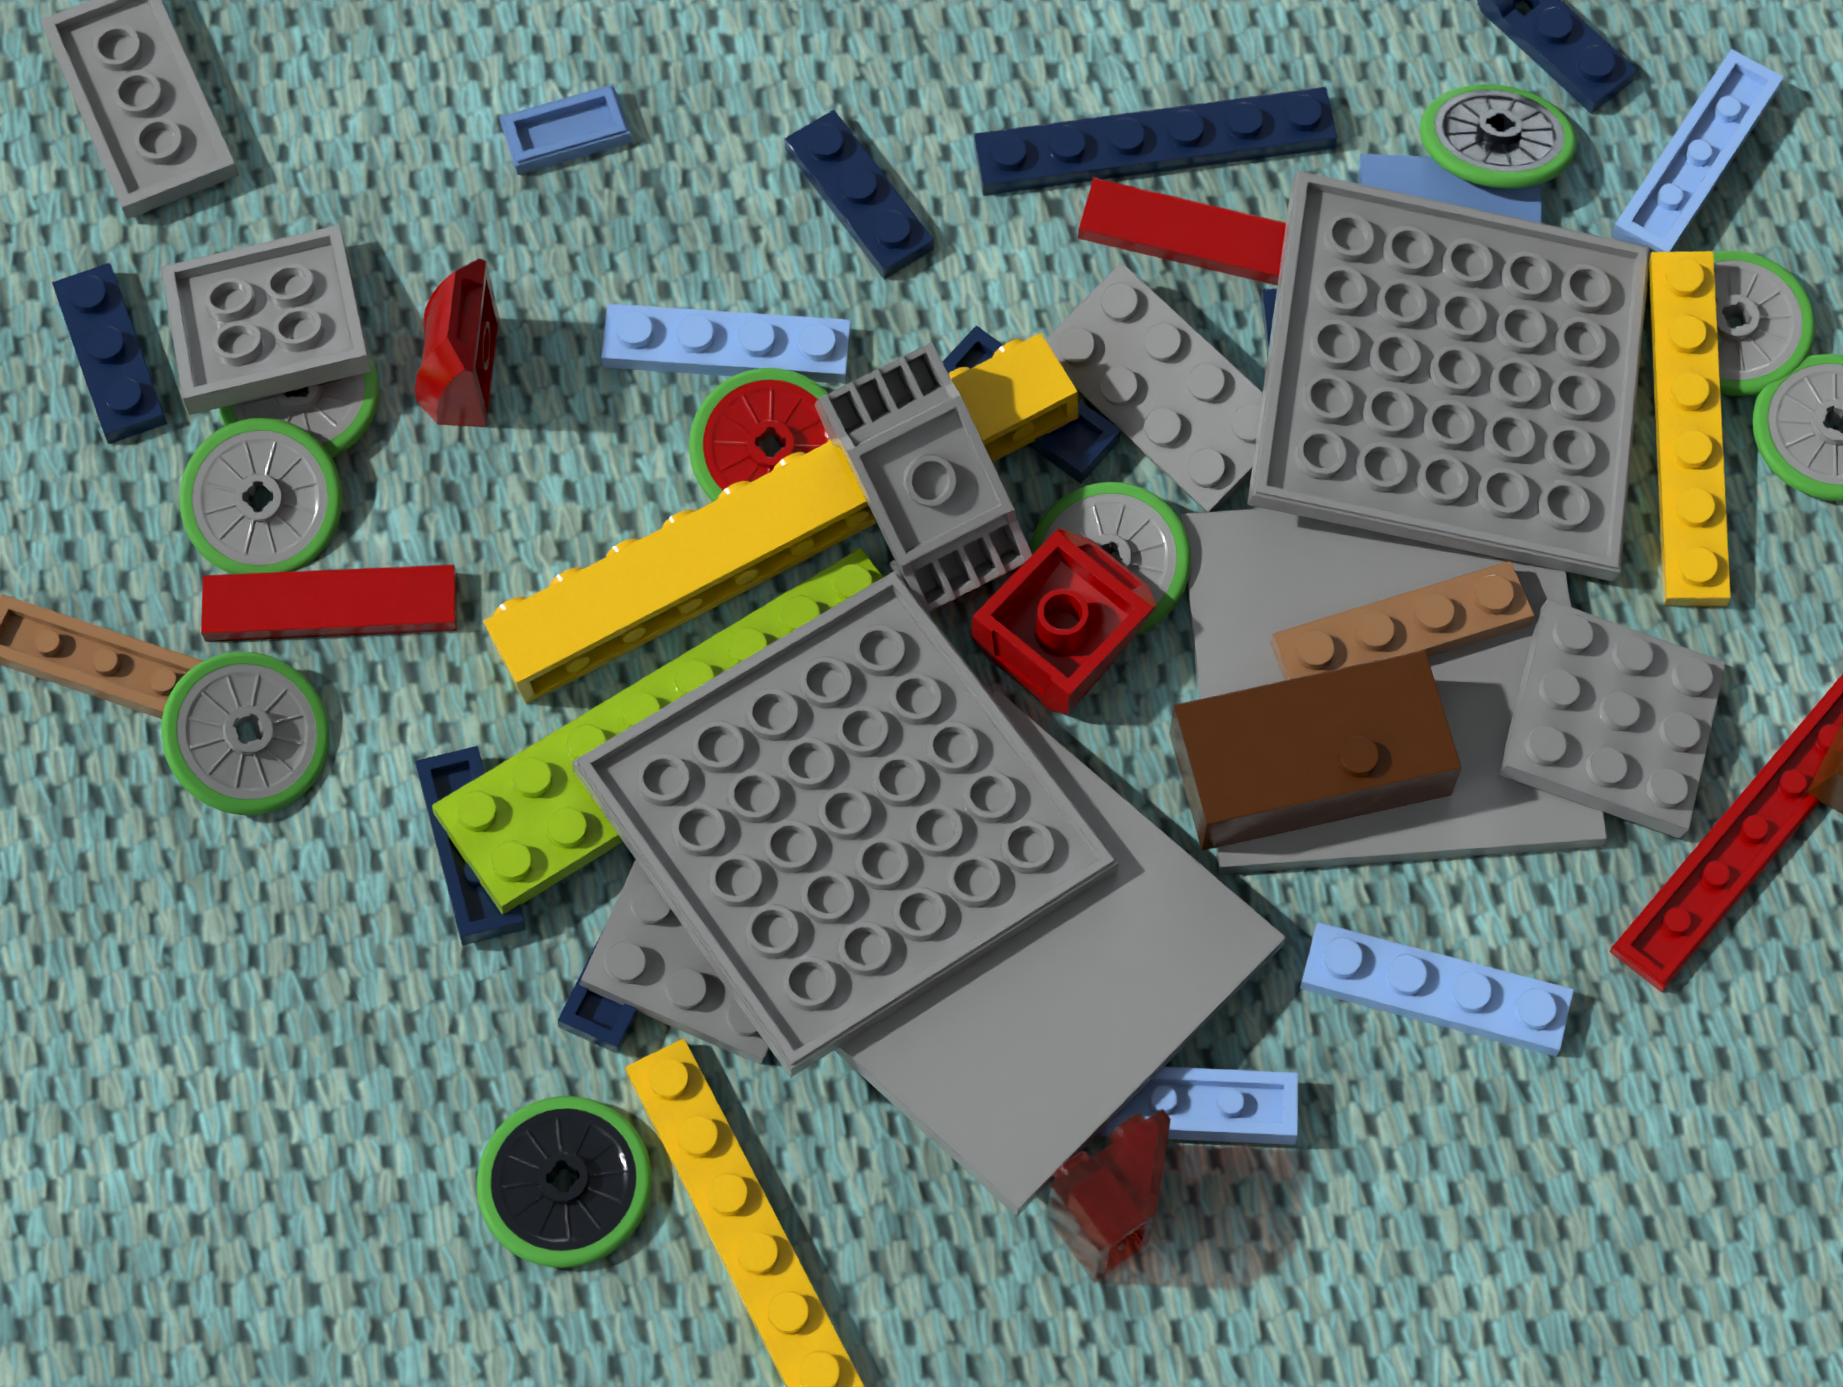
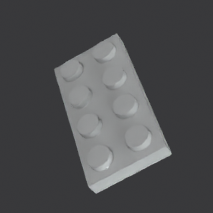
M90 0L40 19L126 219L239 176L232 155L162 0Z
M1120 262L1045 340L1076 390L1110 423L1120 429L1121 433L1205 512L1219 511L1251 478L1263 392L1130 269Z

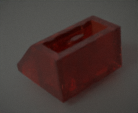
M1163 1109L1147 1120L1142 1113L1130 1117L1109 1135L1112 1144L1093 1157H1090L1086 1151L1078 1153L1062 1164L1053 1174L1057 1181L1050 1187L1047 1219L1094 1283L1149 1245L1156 1215L1171 1121Z

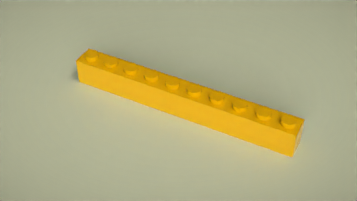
M1042 333L1025 341L1023 339L1009 341L997 349L992 358L971 369L969 367H961L948 373L969 411L992 463L1035 441V438L1046 433L1049 434L1078 418V391ZM829 439L828 443L806 454L804 452H797L788 455L775 465L772 472L752 482L740 481L730 485L720 493L717 500L696 511L688 509L674 514L665 521L661 529L640 540L631 538L618 543L608 551L605 558L584 569L575 567L560 573L552 580L549 587L528 598L523 596L515 597L504 602L495 610L493 616L483 620V623L525 704H528L876 524L877 521L842 448L832 445Z

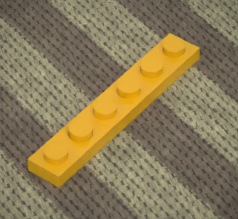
M1713 251L1651 252L1649 259V284L1664 606H1728L1731 597Z
M682 1038L626 1066V1074L785 1387H864L685 1039Z

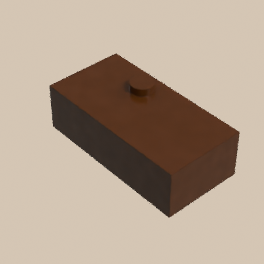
M1426 650L1175 704L1173 707L1169 735L1202 851L1451 796L1462 769Z

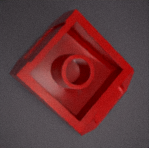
M481 258L455 270L445 278L432 293L425 308L423 319L425 341L422 364L416 375L415 395L416 402L438 425L487 428L500 317L487 262Z
M1060 528L973 615L971 637L990 662L996 664L1040 700L1049 710L1068 715L1123 652L1157 607L1149 585L1093 540Z

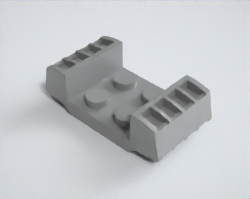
M933 342L817 399L815 407L832 445L842 448L895 559L889 562L893 572L897 571L928 613L1024 564L1032 556V552L1017 521L1015 509L960 393L954 386Z

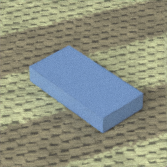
M614 84L499 117L517 175L632 142Z

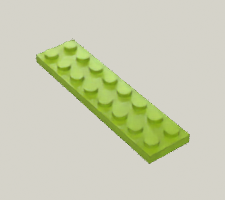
M861 547L432 805L434 815L447 832L448 837L461 856L469 864L501 914L508 913V911L519 904L525 903L623 842L574 773L572 761L882 579L883 576Z

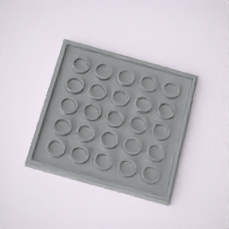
M1297 170L1291 184L1247 505L1614 581L1621 571L1650 247Z
M1265 508L1180 514V520L1186 530L1191 549V569L1186 590L1199 699L1285 681L1271 645L1273 633L1510 560ZM1511 560L1534 614L1531 625L1428 657L1462 767L1451 796L1216 848L1219 875L1603 847L1607 840L1602 811L1498 775L1539 609L1547 599L1571 607L1566 572Z
M896 570L572 761L574 773L790 1078L1117 872L1119 861Z
M996 689L991 696L1119 861L1118 870L834 1051L1017 1217L1282 948L1286 937Z

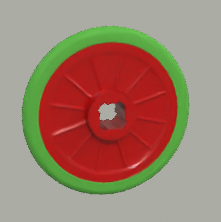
M759 368L745 371L732 376L717 386L699 407L693 420L689 437L691 466L699 485L712 502L717 500L720 493L734 483L740 481L752 482L772 472L775 465L788 455L797 452H804L806 454L828 443L830 438L815 407L817 399L828 394V392L818 383L802 374L779 368ZM766 436L775 437V440L782 447L780 451L775 453V457L765 456L766 453L758 446L765 440Z

